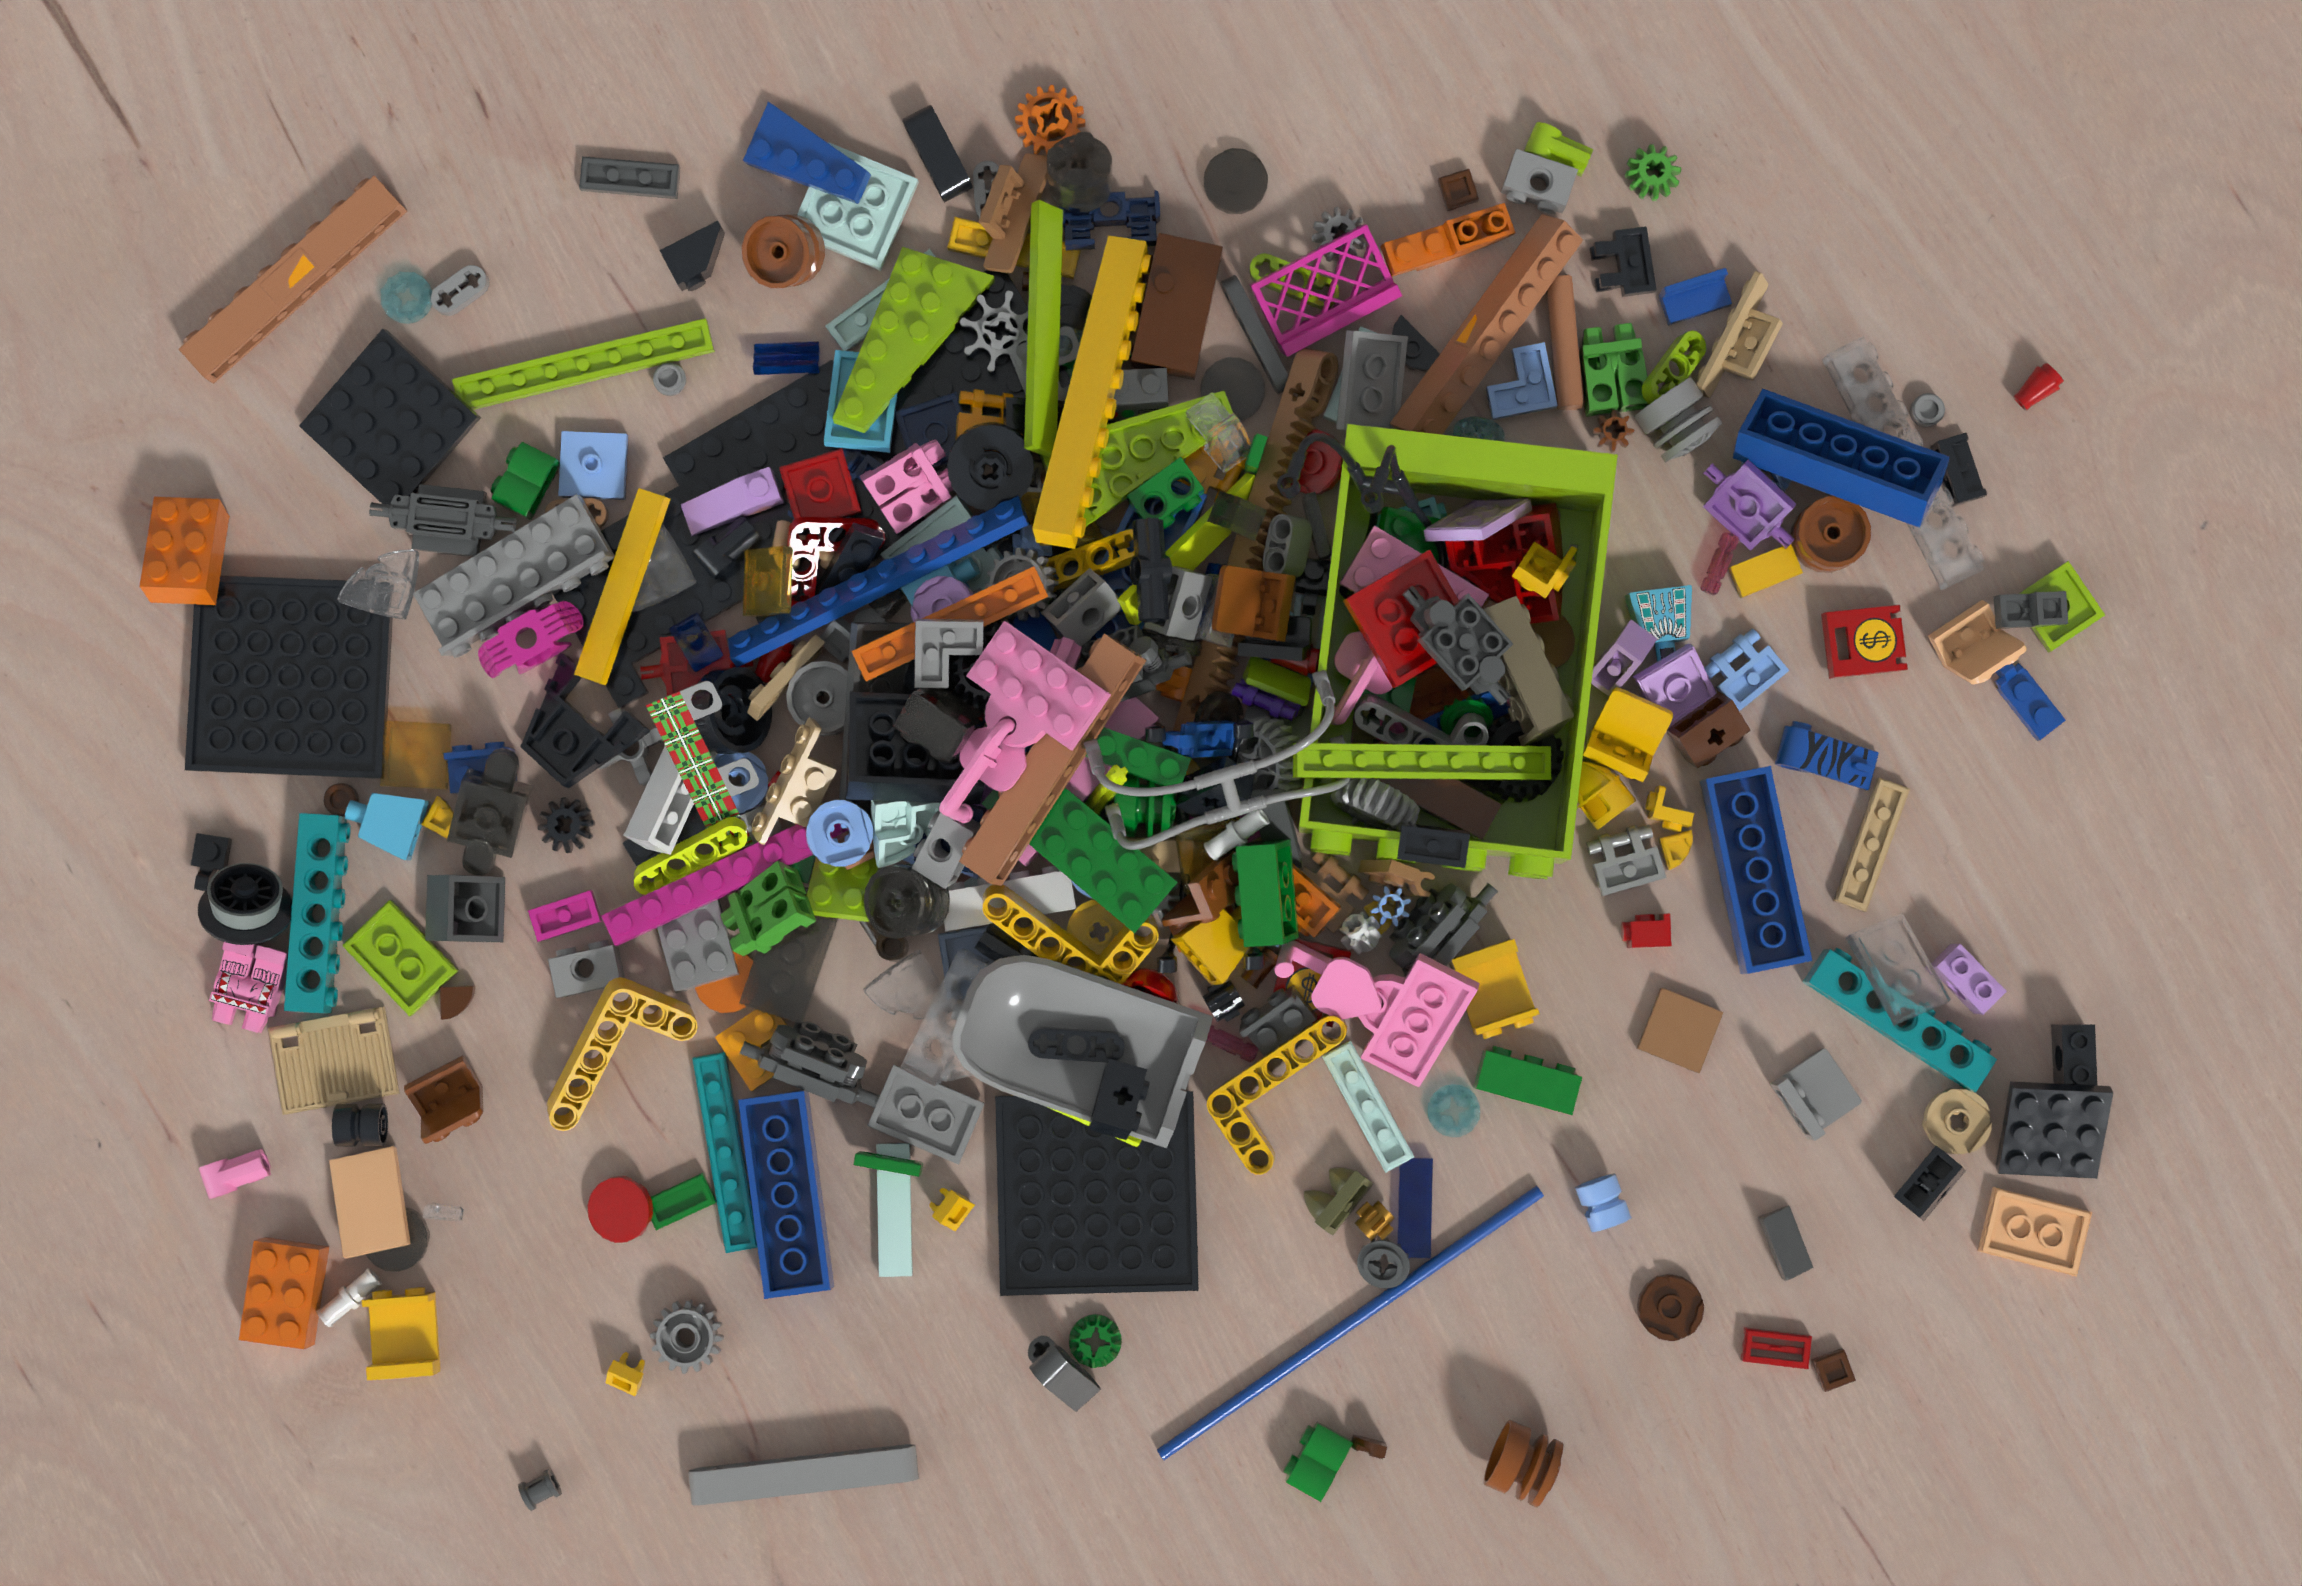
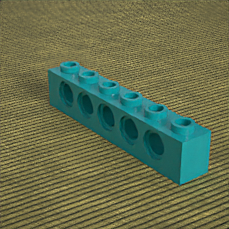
M299 813L284 1011L332 1013V1007H335L337 1004L338 989L334 987V977L340 970V955L336 954L337 941H341L343 935V923L339 921L340 908L344 907L346 899L345 889H341L342 875L345 876L348 870V857L344 856L345 843L349 842L351 834L350 824L347 823V819L344 816ZM323 839H327L330 843V852L322 857L318 853V844ZM320 872H324L328 877V883L322 890L318 889L315 884V878ZM320 904L325 909V917L318 923L314 920L312 913L313 909ZM316 937L323 944L322 951L318 955H314L310 950V943ZM313 970L318 972L320 976V983L316 988L310 987L307 981L309 973Z
M1837 947L1834 951L1823 949L1803 980L1804 984L1966 1090L1977 1092L1997 1061L1995 1057L1989 1054L1992 1050L1989 1046L1977 1039H1974L1973 1042L1961 1036L1964 1031L1950 1021H1946L1943 1024L1934 1018L1936 1012L1921 1002L1917 1006L1906 999L1908 993L1893 984L1890 987L1878 981L1881 977L1878 973L1866 966H1863L1862 969L1851 963L1853 957ZM1844 972H1848L1853 979L1851 988L1846 991L1839 986V977ZM1872 990H1875L1880 995V1004L1874 1009L1870 1008L1866 1001L1868 993ZM1902 1008L1908 1014V1021L1904 1026L1899 1027L1895 1023L1894 1015L1897 1010ZM1927 1027H1931L1936 1034L1934 1042L1930 1045H1926L1922 1039V1033ZM1958 1045L1963 1050V1058L1955 1064L1950 1058V1051L1954 1046Z

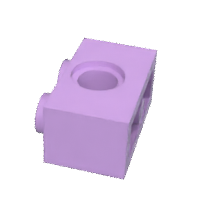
M1630 620L1593 666L1591 684L1607 696H1610L1612 690L1616 687L1621 688L1640 666L1657 641V638L1633 620Z
M1950 944L1928 966L1973 1014L1984 1015L2007 992L1961 944Z

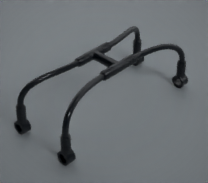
M1312 433L1300 443L1297 451L1292 454L1286 474H1283L1277 480V487L1284 497L1293 498L1298 495L1301 488L1298 479L1306 459L1305 452L1313 442H1324L1331 446L1348 465V472L1361 494V502L1365 510L1370 513L1365 539L1372 527L1377 526L1378 512L1383 509L1385 504L1382 496L1383 492L1401 495L1406 506L1411 508L1425 528L1433 524L1418 505V498L1404 471L1399 468L1394 445H1389L1386 448L1381 465L1376 468L1374 476L1365 475L1360 464L1355 462L1350 453L1336 439L1324 433ZM1389 466L1391 467V471H1392L1391 477H1392L1393 480L1388 479L1389 474H1390V471L1388 470V469H1389ZM1293 483L1290 488L1284 489L1287 484ZM1434 541L1438 551L1439 565L1447 568V553L1444 542ZM1341 585L1339 591L1343 599L1354 594L1353 592L1350 595H1346L1349 589Z
M1244 718L1240 719L1238 723L1233 724L1234 744L1232 756H1229V759L1237 763L1242 739L1254 737L1253 723ZM1155 722L1151 726L1145 727L1146 742H1162L1163 744V741H1166L1165 726ZM1163 745L1164 749L1174 752L1172 746ZM1176 807L1177 825L1188 821L1189 814ZM1236 818L1223 820L1222 828L1186 830L1177 834V839H1190L1193 842L1210 841L1227 829L1226 824L1231 821L1236 822ZM1236 847L1226 854L1231 853L1233 856V853L1236 852ZM1181 873L1180 901L1188 895L1189 873ZM1172 933L1170 934L1166 951L1161 957L1157 958V971L1159 973L1177 972V957L1174 955L1176 945L1171 940L1173 937ZM1257 946L1249 947L1248 953L1244 954V968L1247 970L1264 968V954L1260 952Z

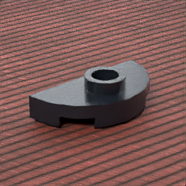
M1400 315L1393 326L1392 335L1408 337L1405 366L1412 370H1429L1440 353Z

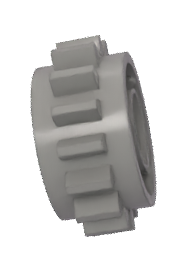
M1016 548L1015 555L1012 552L1005 551L1004 559H995L993 561L995 564L993 571H987V574L990 576V583L985 584V588L1035 566L1049 596L1006 616L1008 619L1014 620L1018 616L1020 621H1027L1028 614L1033 618H1039V611L1045 610L1049 606L1050 599H1056L1057 597L1053 591L1054 587L1059 585V581L1053 580L1052 576L1056 569L1046 566L1049 560L1047 557L1041 556L1037 558V551L1030 549L1026 554L1025 549Z
M688 1299L685 1306L681 1307V1304L676 1301L672 1304L673 1312L664 1308L661 1311L664 1319L654 1320L653 1324L658 1327V1330L652 1332L650 1338L656 1339L657 1344L651 1349L652 1351L660 1352L661 1356L658 1361L660 1363L665 1360L670 1363L669 1370L671 1371L679 1366L681 1367L682 1374H686L690 1366H693L694 1370L698 1372L702 1369L701 1361L707 1365L713 1362L710 1353H720L721 1349L716 1343L722 1341L724 1335L718 1334L717 1329L723 1324L713 1320L716 1312L713 1310L707 1313L704 1310L705 1303L703 1302L694 1307L692 1299ZM682 1328H689L694 1332L695 1341L692 1345H686L680 1340L679 1332Z

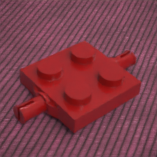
M726 630L661 637L662 655L660 664L640 666V672L654 671L653 673L641 674V679L661 677L666 686L667 696L696 685L705 674L712 670L736 666L730 659ZM750 661L740 667H753V661Z

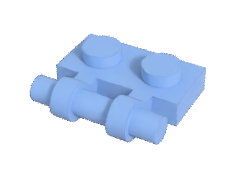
M1753 628L1745 635H1738L1732 640L1733 644L1721 654L1716 653L1712 656L1710 663L1704 667L1709 679L1719 672L1724 676L1726 680L1716 688L1719 692L1732 699L1739 711L1789 671L1769 645L1759 653L1754 649L1752 645L1761 637ZM1743 654L1748 659V662L1735 671L1730 666V663Z

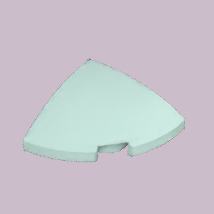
M871 800L873 845L878 868L895 864L914 853L916 849L914 845L921 840L923 834L925 833L928 837L931 831L928 829V824L933 815L939 811L940 803Z

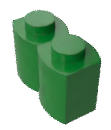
M521 442L518 447L514 446L510 450L506 458L508 468L503 476L499 475L494 480L491 493H493L492 500L495 503L532 520L541 505L547 489L558 472L560 462L556 458Z
M1317 1421L1314 1427L1309 1425L1306 1427L1299 1440V1443L1303 1445L1297 1457L1293 1454L1291 1455L1283 1472L1287 1474L1286 1483L1321 1502L1353 1442Z

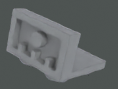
M1824 1048L1770 1084L1806 1138L1813 1141L1826 1134L1823 1130L1862 1102L1830 1053Z

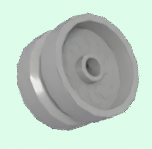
M828 661L811 662L800 668L791 678L786 692L787 708L793 719L799 725H805L809 717L815 719L822 728L819 734L821 736L838 735L844 732L848 671L840 665ZM824 692H827L830 696L829 701L826 704L818 702V697H824Z

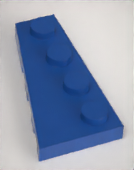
M770 102L767 103L743 159L749 166L859 204L871 177V174L862 166Z

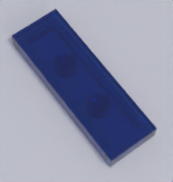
M1414 1157L1399 1165L1397 1244L1401 1243L1405 1253H1409V1258H1431L1433 1158Z

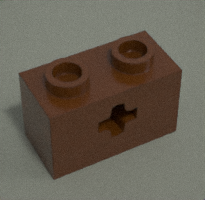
M1718 692L1667 729L1684 759L1697 769L1712 763L1720 752L1727 747L1737 745L1742 741L1743 736L1751 731L1733 700L1721 692Z

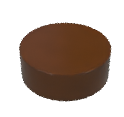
M334 784L324 794L325 808L333 815L345 816L350 800L359 802L357 791L348 784Z

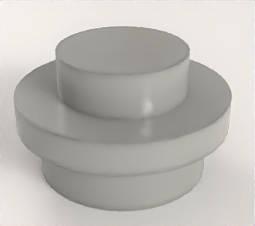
M665 363L660 365L654 372L653 383L661 394L674 396L684 389L686 375L677 364Z

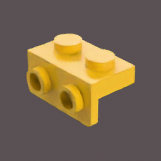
M1534 542L1512 577L1517 579L1518 583L1526 590L1535 591L1546 599L1552 588L1559 591L1577 563L1572 560L1577 549L1571 546L1564 558L1560 559Z

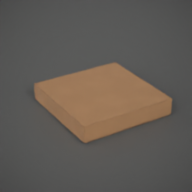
M1660 988L1636 1049L1700 1074L1723 1012L1667 989Z

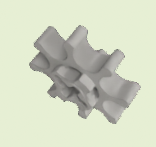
M1006 291L1005 302L1000 308L989 307L984 296L978 295L977 302L984 311L982 318L978 321H970L966 318H961L960 320L962 327H972L978 335L977 341L973 345L965 347L964 353L970 355L978 348L987 350L991 357L987 367L989 372L995 370L996 358L1003 354L1011 355L1017 367H1022L1024 364L1017 355V346L1022 342H1027V334L1023 331V322L1028 318V311L1022 315L1012 312L1009 306L1013 296L1012 291ZM994 314L997 315L995 319L987 321V318H989L990 316ZM1010 318H1012L1015 321L1017 328L1013 327V325L1010 322ZM999 323L1005 324V330L1015 334V336L1004 335L1001 340L995 339V333L984 327L997 328ZM983 335L987 336L991 343L990 345L985 342ZM1013 342L1012 346L1006 349L1003 348L1005 344Z

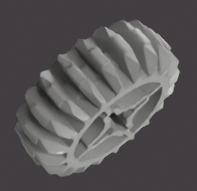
M1273 716L1250 719L1249 722H1252L1254 727V737L1242 739L1237 764L1250 760H1261L1293 746V743H1298L1300 736L1292 735V726L1284 725L1283 719H1274ZM1293 755L1280 762L1258 769L1256 773H1253L1252 791L1285 789L1287 792L1298 790L1303 786L1302 778H1293Z
M1350 778L1344 787L1333 791L1330 795L1331 801L1343 812L1380 830L1401 832V822L1415 824L1420 810L1415 801L1401 793L1400 790L1394 789L1390 785L1373 778Z

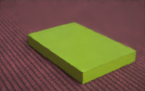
M389 900L342 945L409 1016H413L440 990V987H443L459 972V969L432 941H425V934L393 900Z

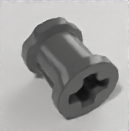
M550 1469L545 1470L542 1476L527 1484L525 1482L518 1484L522 1500L530 1511L536 1509L537 1504L552 1496L557 1498L562 1494L560 1485Z

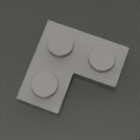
M915 619V688H948L949 655L982 654L983 620Z

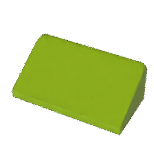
M1250 657L1242 675L1246 684L1301 706H1307L1311 686L1309 677L1264 659Z

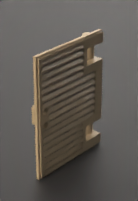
M385 1006L268 1028L283 1115L400 1094ZM375 1021L376 1031L362 1034L360 1024ZM297 1036L298 1046L284 1048L283 1038Z

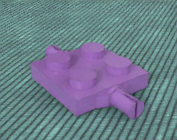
M1747 460L1736 472L1728 476L1722 473L1713 463L1704 471L1703 474L1713 481L1717 488L1713 496L1703 505V508L1750 551L1761 540L1770 536L1775 538L1785 549L1794 541L1795 538L1784 530L1781 524L1784 517L1796 506V503L1752 462Z

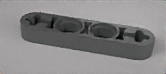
M1233 275L1221 281L1220 285L1273 389L1277 394H1280L1284 391L1289 375L1236 275Z

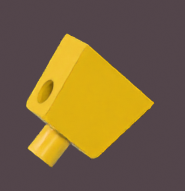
M1238 906L1230 915L1223 909L1219 913L1220 917L1209 923L1203 924L1201 920L1195 921L1171 938L1172 942L1211 985L1223 984L1249 949V947H1244V939H1240L1238 934V921L1242 919L1241 906Z

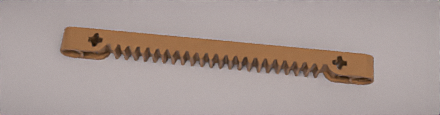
M1303 348L1296 353L1227 565L1263 571V555L1270 522L1279 514L1288 515L1283 510V507L1292 504V501L1280 493L1277 487V480L1280 476L1286 474L1292 454L1297 451L1300 443L1307 437L1308 432L1316 429L1311 424L1312 418L1324 412L1328 404L1339 368L1338 359L1334 353ZM1311 398H1316L1318 402H1315ZM1291 483L1287 484L1284 489L1290 488ZM1214 605L1173 731H1181V724H1186V722L1224 721L1227 708L1225 701L1221 697L1224 692L1231 691L1226 682L1227 680L1235 679V675L1230 670L1233 667L1239 666L1234 657L1238 655V643L1245 640L1246 637L1214 631L1212 629ZM1210 708L1216 710V713L1211 712ZM1172 746L1173 749H1174L1176 752H1178V748H1175L1174 746Z

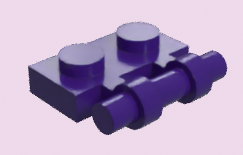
M1243 678L1240 683L1235 684L1232 690V695L1243 699L1242 703L1250 707L1256 705L1270 711L1269 715L1277 719L1282 717L1292 721L1294 717L1301 716L1305 706L1248 685Z

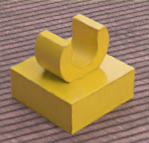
M941 1188L939 1191L944 1194L945 1199L940 1205L933 1202L929 1204L931 1210L934 1211L932 1217L940 1224L956 1231L975 1204L953 1190L949 1191Z
M624 1352L619 1362L613 1360L607 1371L605 1383L636 1396L642 1384L645 1360L641 1359L637 1367L631 1368L626 1365L629 1353Z

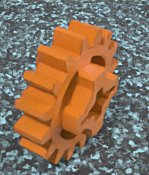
M1050 85L1048 92L1045 93L1040 86L1037 87V96L1035 97L1029 93L1025 94L1028 104L1019 103L1018 110L1023 115L1015 116V123L1023 125L1016 129L1018 137L1026 136L1023 140V146L1026 148L1033 144L1034 154H1039L1042 149L1046 151L1047 156H1051L1054 150H1057L1060 156H1064L1063 147L1065 146L1074 150L1073 138L1082 140L1083 133L1078 128H1083L1086 125L1085 119L1078 118L1084 114L1083 106L1074 107L1078 102L1076 95L1068 99L1066 98L1067 89L1063 87L1059 93H1055L1054 85ZM1044 102H1050V104L1041 107L1038 106ZM1064 107L1070 112L1072 123L1063 117ZM1055 114L1056 124L1051 123L1045 130L1044 119L1050 120ZM1029 120L1038 127L1036 136L1029 128ZM1058 136L1063 137L1056 141H1050V139L1056 138Z

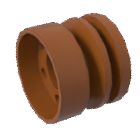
M1509 1420L1501 1430L1491 1452L1483 1484L1505 1494L1513 1483L1517 1482L1516 1499L1522 1501L1529 1493V1505L1537 1508L1541 1505L1556 1481L1561 1466L1560 1461L1564 1444L1557 1439H1553L1548 1445V1436L1542 1433L1533 1445H1530L1531 1429L1513 1420Z

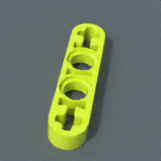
M737 817L723 819L675 845L671 855L660 853L641 863L634 871V887L636 891L646 895L738 851L747 842L746 823ZM727 831L738 832V837H734L732 834L727 835ZM707 843L714 849L709 854H700L695 848L699 844ZM679 858L686 864L681 869H672L667 863L671 859ZM643 876L648 878L654 877V882H650L648 879L643 880Z

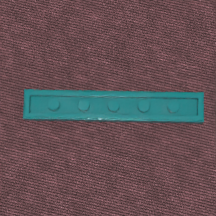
M725 1052L693 1057L725 1252L730 1253L757 1248L750 1188L727 1055Z

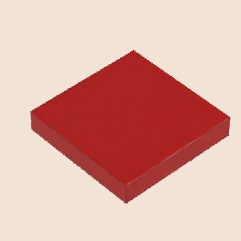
M842 448L779 467L794 519L799 517L845 518L862 513Z

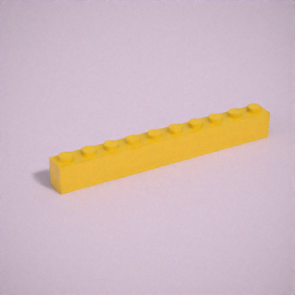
M1108 235L1032 527L1036 543L1075 549L1078 537L1083 538L1086 518L1083 517L1086 507H1091L1094 496V489L1091 488L1093 478H1098L1100 474L1101 458H1099L1101 448H1106L1108 443L1109 429L1106 426L1108 418L1113 419L1115 415L1116 399H1114L1116 389L1120 390L1123 384L1124 371L1121 370L1123 360H1128L1130 356L1131 341L1128 340L1130 332H1135L1137 328L1138 312H1136L1138 302L1142 303L1144 300L1146 285L1143 281L1145 274H1150L1153 255L1148 253L1146 241Z

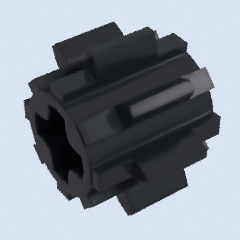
M1230 980L1224 984L1211 985L1207 988L1209 993L1202 997L1217 1022L1224 1018L1228 1022L1240 1015L1238 1010L1244 1007L1245 1004Z

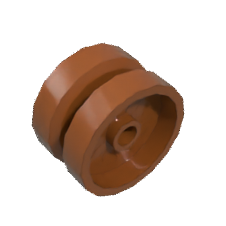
M797 214L767 216L754 222L746 232L742 244V259L748 274L759 284L769 288L799 286L812 280L821 270L825 258V244L819 229L809 219Z
M1827 496L1813 502L1796 517L1791 528V536L1795 538L1791 545L1797 559L1805 567L1816 572L1833 573L1851 565L1865 553L1871 540V525L1866 512L1859 505L1835 496ZM1827 530H1828V533H1831V532L1834 533V536H1835L1834 539H1831V538L1828 536Z

